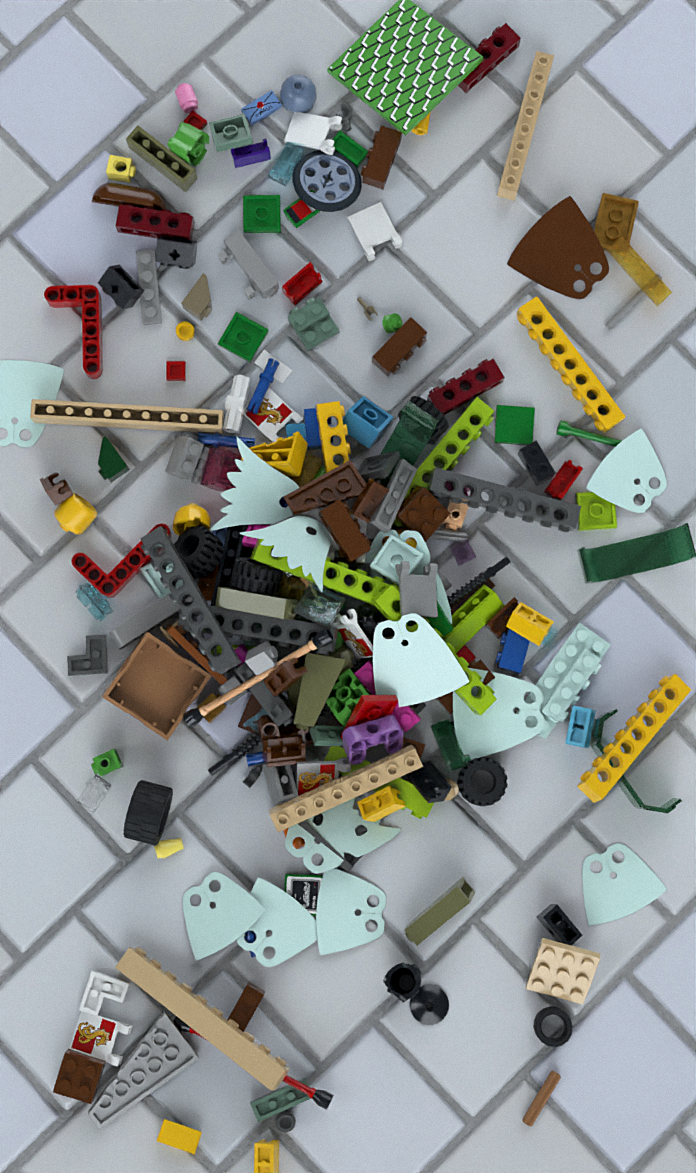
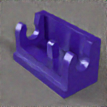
M266 138L260 143L231 149L235 168L271 160Z

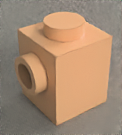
M449 502L447 510L451 514L442 524H445L447 529L460 530L468 506L464 503Z

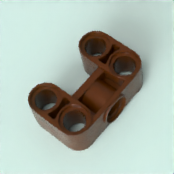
M263 715L257 721L262 745L263 739L296 735L302 736V743H305V746L314 744L311 733L305 735L310 731L311 727H309V730L298 729L297 725L292 724L278 728L269 715Z

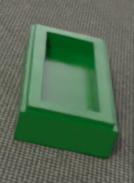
M341 130L332 139L334 140L333 147H335V152L344 155L357 168L366 159L368 151Z

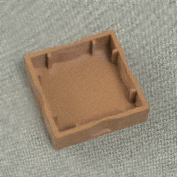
M146 631L105 689L102 697L168 741L183 719V714L201 693L212 675Z

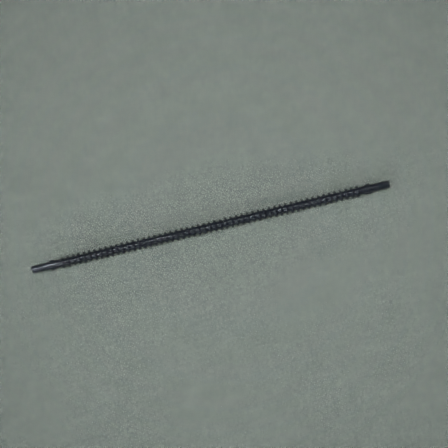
M506 556L494 566L488 567L484 573H479V577L475 576L474 580L470 579V583H465V587L461 586L460 590L456 589V593L452 592V596H447L449 606H454L456 601L459 603V599H464V595L468 596L469 592L473 593V589H478L477 586H482L483 582L486 583L487 579L494 577L498 571L511 563L509 558ZM373 657L360 658L361 661H356L351 671L355 673L369 660L372 662ZM256 732L254 737L251 736L250 740L246 739V743L242 742V746H237L236 750L232 749V753L223 756L222 760L210 767L208 772L211 776L225 766L232 764L236 758L240 759V755L244 756L245 752H249L250 748L254 749V745L258 746V743L261 742L259 733Z

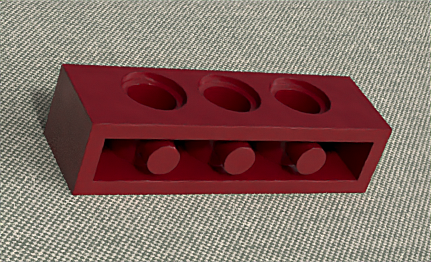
M507 23L502 27L498 26L492 32V35L488 39L484 38L478 45L479 47L475 49L481 56L485 55L488 58L483 59L475 70L458 85L465 93L470 91L519 47L521 38ZM494 44H500L501 47H496Z
M132 204L119 205L115 226L118 233L157 239L160 236L192 240L195 221L194 217L186 212L177 214L166 209L158 211L151 207L138 208ZM136 217L142 218L139 222H133ZM154 220L160 221L158 225L151 224ZM172 223L179 224L176 228L170 227Z
M494 358L489 361L485 359L478 364L477 368L473 370L469 368L461 374V377L457 379L455 377L451 378L445 383V386L441 388L435 387L430 390L427 401L434 405L443 415H446L503 383L505 377ZM482 374L486 380L479 381L476 376ZM465 383L470 389L464 391L460 388V385ZM451 393L454 398L447 400L443 395Z

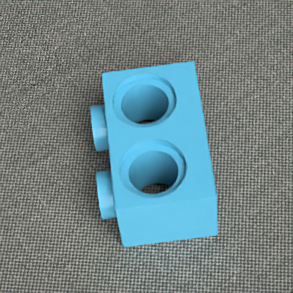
M572 706L565 744L589 748L596 710Z

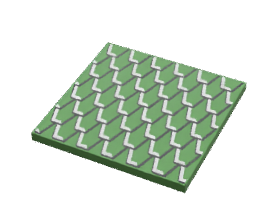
M398 0L327 71L406 136L483 61V56L411 0Z

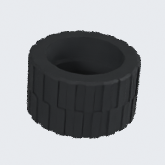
M140 780L133 792L126 814L123 830L124 837L156 846L162 837L167 822L173 789Z

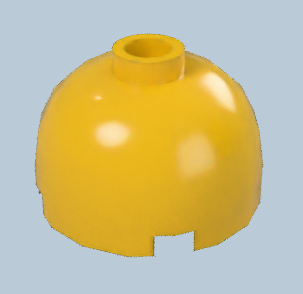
M190 503L177 510L174 515L172 529L179 536L185 530H189L190 527H195L196 525L204 526L210 531L211 518L207 510L195 503Z

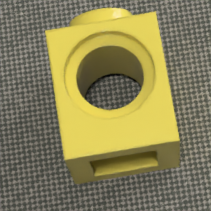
M110 155L106 169L108 179L131 183V178L135 177L136 166H134L132 159ZM121 167L126 168L123 172L118 171Z

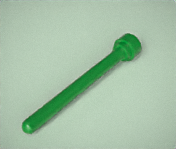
M562 420L559 421L556 435L563 437L570 434L614 447L621 442V440L571 427L568 422Z

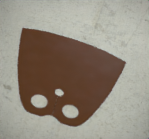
M571 196L552 207L530 228L518 243L507 262L508 266L534 282L574 299H584L592 291L593 284L597 281H602L609 273V264L604 250L590 223ZM595 262L602 266V271L597 275L592 274L590 271L591 264ZM579 264L581 271H576L574 269L575 265ZM577 280H582L585 283V289L582 292L574 290L573 285Z

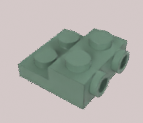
M245 113L209 122L217 152L253 143Z
M320 297L318 299L310 298L305 302L306 306L301 309L299 307L292 309L288 316L290 325L307 352L339 333L338 327L332 320L329 311Z

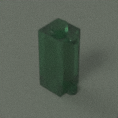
M448 719L431 725L434 740L448 773L465 767L471 758L470 755H464L453 731L455 729L454 721L450 722Z

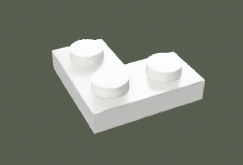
M92 970L79 1010L98 1016L104 997L123 1003L130 982Z

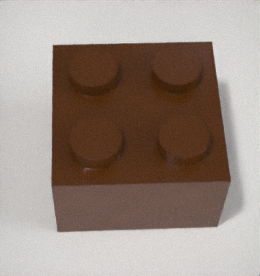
M416 486L402 502L396 519L410 531L419 532L426 542L451 513L426 488Z
M68 1049L64 1053L53 1093L91 1104L95 1099L106 1061Z

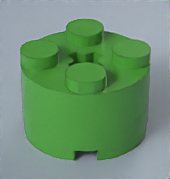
M181 122L178 126V131L174 137L169 139L167 146L191 167L192 165L198 166L207 152L204 148L206 143L209 144V135L188 123Z

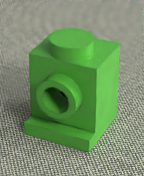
M111 749L92 758L94 763L91 764L94 773H99L100 776L107 775L124 767L116 749ZM103 760L108 761L107 767L102 766Z

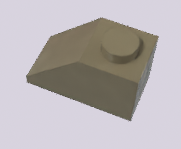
M204 273L181 303L183 309L201 321L204 317L207 318L212 311L208 280Z

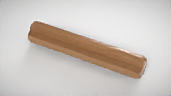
M550 1072L523 1117L522 1121L526 1125L533 1126L561 1079L557 1072Z

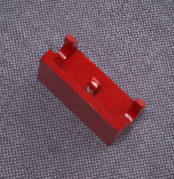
M309 262L282 286L283 294L296 306L323 282L321 274L317 273L312 263Z
M571 460L565 461L544 490V493L553 499L561 501L583 468L581 466H574Z

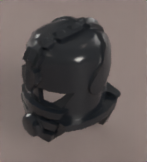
M365 603L358 608V613L363 618V622L358 621L357 623L367 638L373 639L376 626L381 622L387 621V618L375 606L369 603ZM389 627L382 631L383 637L395 635L394 630Z
M403 962L395 965L387 972L383 980L388 987L387 992L398 997L403 1003L415 997L419 993L421 986V971L415 964L410 965Z

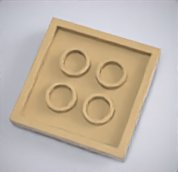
M542 938L526 982V989L584 1004L600 961V953Z

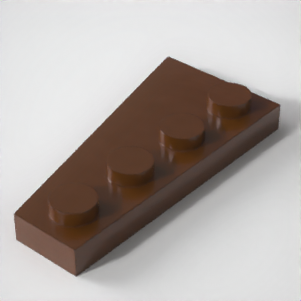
M349 460L283 498L292 514L296 515L331 505L339 499L345 501L359 497L366 483L352 461Z

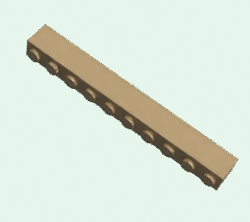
M32 399L30 418L34 423L201 433L218 432L223 434V410Z
M140 947L128 948L116 965V969L269 1090L277 1089L290 1070L286 1066L287 1062L279 1056L275 1058L271 1055V1050L267 1046L257 1044L254 1041L255 1037L247 1031L243 1033L238 1029L239 1025L232 1019H225L222 1016L224 1013L216 1007L211 1008L207 1004L208 1000L199 994L196 996L192 993L193 989L186 983H179L176 980L177 976L168 970L165 972L157 960H150L146 957L147 953Z

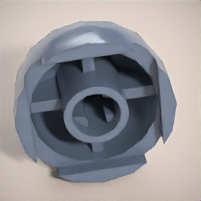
M300 74L288 77L283 82L280 90L281 103L286 110H290L293 113H306L310 111L317 99L316 88L312 80Z

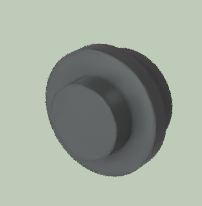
M283 1111L278 1114L276 1126L280 1131L290 1132L295 1127L296 1119L291 1112Z

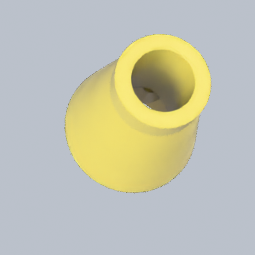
M181 838L160 840L154 846L158 859H165L184 849Z

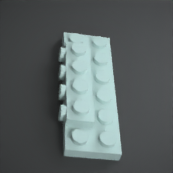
M581 623L577 624L535 684L542 691L543 702L540 705V712L544 716V728L538 735L546 739L559 720L561 722L565 720L569 714L566 711L570 705L574 706L580 698L577 695L581 689L585 690L591 682L588 678L592 673L595 675L602 666L599 662L611 645ZM530 692L524 701L532 704L536 700L535 694ZM518 708L515 714H518L521 710ZM528 716L525 720L526 726L529 728L536 727V717Z

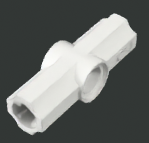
M244 375L234 376L231 393L227 396L225 402L227 412L223 430L231 434L240 433L243 415L247 413L246 408L249 405L248 392L251 379Z

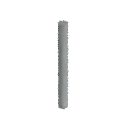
M656 274L605 324V327L609 330L614 327L662 277Z

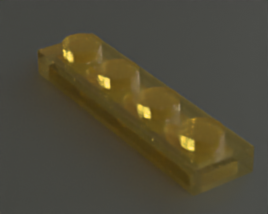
M623 237L607 250L656 306L672 293Z

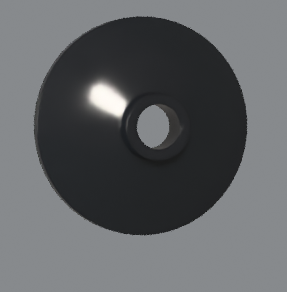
M427 984L420 986L419 993L415 997L410 998V1011L413 1017L422 1024H437L448 1013V997L436 985ZM428 1002L433 1003L432 1009L426 1008Z

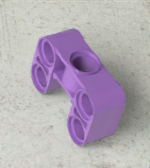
M387 715L360 725L350 726L342 734L343 749L350 763L354 765L366 759V749H369L371 746L383 743L388 753H395L403 746V731L394 715Z

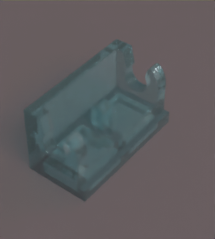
M287 142L274 167L270 170L268 177L286 187L292 177L294 167L304 157L303 148Z

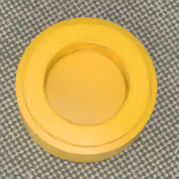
M187 321L180 322L176 326L177 337L182 341L191 340L195 335L193 325Z

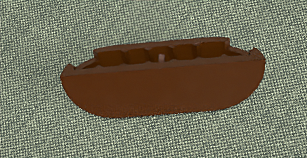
M102 184L95 190L92 197L93 203L119 207V205L132 204L138 208L151 207L158 211L166 209L163 197L155 190L123 184Z

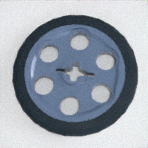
M321 150L313 151L298 161L292 174V183L299 198L308 206L323 212L341 211L349 207L357 200L362 188V180L357 167L352 161L338 152L328 155ZM326 162L329 164V167L323 168L319 163ZM343 169L345 170L346 174L339 175L337 173V170ZM310 170L314 172L315 175L313 177H309L305 174V172ZM329 174H331L329 179L330 181L326 183V186L324 188V181L328 179ZM346 185L349 190L342 191L339 186ZM315 187L318 191L311 193L308 188ZM332 194L335 199L328 200L325 195Z

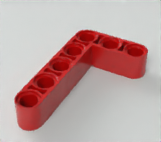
M94 285L49 286L44 291V297L51 307H82L83 370L89 378L98 379L103 372L102 298L97 287ZM90 293H96L94 298H87ZM53 294H58L57 299L50 300ZM71 294H77L75 299H69ZM90 311H96V314L93 317H88V313ZM96 329L97 331L94 335H88L89 330ZM92 347H96V348H97V350H96L95 353H93V354H89V353H88V351H89L90 348H92ZM93 365H96V366H97L96 371H94V372H89V371H88L91 366H93Z
M159 523L150 530L152 532L161 526L167 530L169 538L171 539L172 537L171 530L164 523ZM140 541L108 575L84 553L79 552L73 555L71 562L73 567L101 594L107 598H113L152 558L144 553L141 548L143 543ZM135 556H139L140 563L137 565H132V558ZM80 558H85V565L78 567L77 561ZM121 570L127 571V576L124 579L118 578V573ZM99 571V578L92 580V572ZM107 584H113L114 588L110 593H105L104 589Z

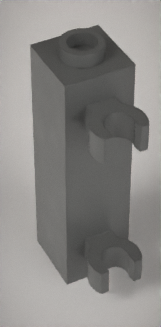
M246 662L235 670L243 682L255 676V673ZM265 679L248 688L277 726L283 724L287 726L294 720L295 709L282 693L274 697L263 682Z

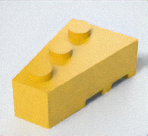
M297 431L291 437L285 439L280 437L276 439V442L270 444L265 442L249 448L259 458L287 477L300 476L308 443Z

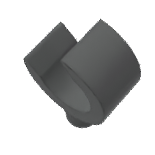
M341 104V108L349 113L348 116L342 117L341 123L345 126L346 131H350L352 129L350 126L352 109L347 104Z
M263 763L252 769L243 781L249 788L252 787L261 775Z

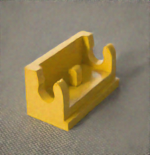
M520 602L512 612L506 627L540 646L544 637L549 633L554 621Z
M388 786L358 801L363 820L375 822L405 807V802L397 797L400 791Z
M164 1119L157 1141L195 1154L202 1132Z
M261 1139L254 1143V1173H279L280 1139H273L269 1142Z

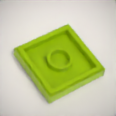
M593 492L575 494L576 505L581 506L578 518V531L617 528L615 504Z

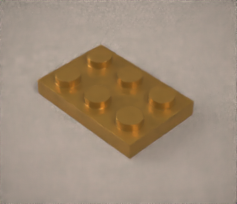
M602 193L594 232L604 251L627 255L639 201Z

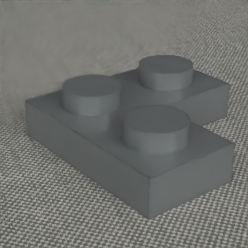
M106 635L86 636V655L67 656L68 676L108 674Z

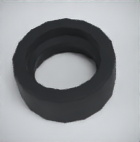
M550 1006L543 1008L534 1019L533 1027L535 1034L547 1046H562L572 1035L573 1026L571 1019L565 1011L558 1007ZM549 1015H557L564 1021V1032L558 1038H548L542 1032V1022Z

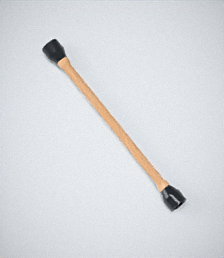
M328 628L321 630L308 644L278 661L276 666L257 676L251 677L207 705L187 711L183 714L185 723L189 727H193L209 711L267 678L281 663L298 659L311 650L326 647L333 643L334 637Z

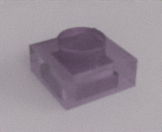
M468 540L450 549L458 566L476 558Z

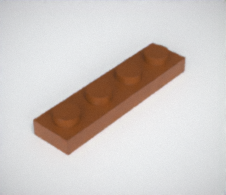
M170 624L165 629L221 685L227 681L223 674L212 671L208 664L210 659L207 654H201L197 650L198 645L192 639L187 641L183 637L185 632L178 625L173 627Z

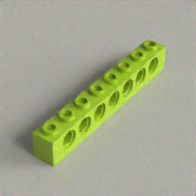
M478 397L475 398L419 466L404 500L416 486L427 489L428 483L423 482L422 477L425 475L430 476L431 470L435 468L434 462H443L444 467L442 469L447 471L449 468L451 470L455 468L459 462L457 458L461 454L464 456L471 448L469 446L471 441H477L483 433L480 430L484 425L488 427L494 420V417H492L494 410ZM477 418L480 424L472 425L470 419ZM464 432L468 438L461 440L458 437V433ZM449 446L454 447L456 453L449 454L446 448ZM395 518L392 526H394L396 529H400L401 527L405 528Z
M257 539L250 559L315 583L311 573L307 577L304 575L302 565L295 569H290L287 556L272 557L271 549L274 545H261L260 543L264 539ZM326 557L323 571V586L374 605L371 600L383 588L389 585L384 583L385 579L381 577L366 576L367 572L363 570L348 569L349 565L341 562L334 564L330 562L331 558ZM328 568H332L334 571V576L331 579L326 576ZM346 575H350L352 578V583L349 586L344 583ZM364 582H368L370 585L368 592H364L362 589ZM398 601L392 603V609L396 612L400 608Z
M387 585L371 602L387 620L395 622L401 619V609L399 608L396 612L392 609L394 601H398L400 604L399 587ZM422 617L428 623L430 622L426 617ZM413 621L410 626L406 624V629L409 632L417 631V622ZM434 628L437 634L442 638L443 635L436 628ZM447 642L446 645L469 680L467 684L456 689L454 692L474 714L481 716L497 700L493 695L495 692L490 686H485L480 681L482 679L476 671L472 672L467 667L469 665L463 657L459 658L454 653L456 651L455 648ZM476 686L478 688V693L476 696L473 697L471 694V690L473 687Z

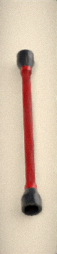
M175 1017L173 1022L180 1031L196 1033V1035L202 1038L199 1033L180 1018ZM288 1075L282 1080L284 1083L286 1082V1084L295 1087V1089H300V1091L312 1098L318 1106L326 1110L334 1096L325 1090H318L304 1085L300 1081L297 1082V1080L295 1081V1079L290 1076L288 1077Z

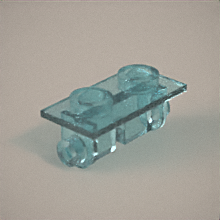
M89 583L80 585V589L75 592L77 594L76 597L85 607L90 603L92 604L88 611L96 620L101 622L106 618L105 615L113 612L110 604L105 599H102L93 585Z

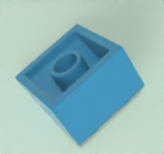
M363 396L347 411L343 424L347 425L348 435L370 449L394 417Z

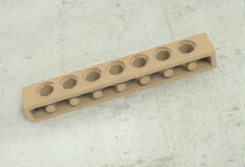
M536 51L497 193L498 197L515 201L554 55Z
M410 745L269 809V814L277 832H280L423 767L416 749L413 745Z

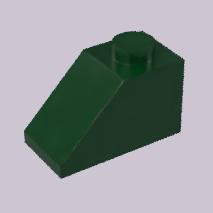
M104 436L98 459V465L101 469L98 472L104 480L108 478L112 483L130 469L108 438Z

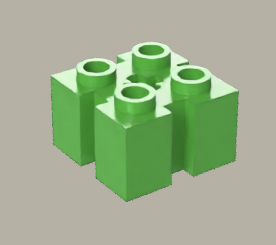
M350 668L338 677L339 682L333 686L326 701L335 717L344 727L361 695H369Z

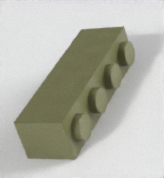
M137 125L126 138L129 149L183 191L187 192L198 179L194 168Z

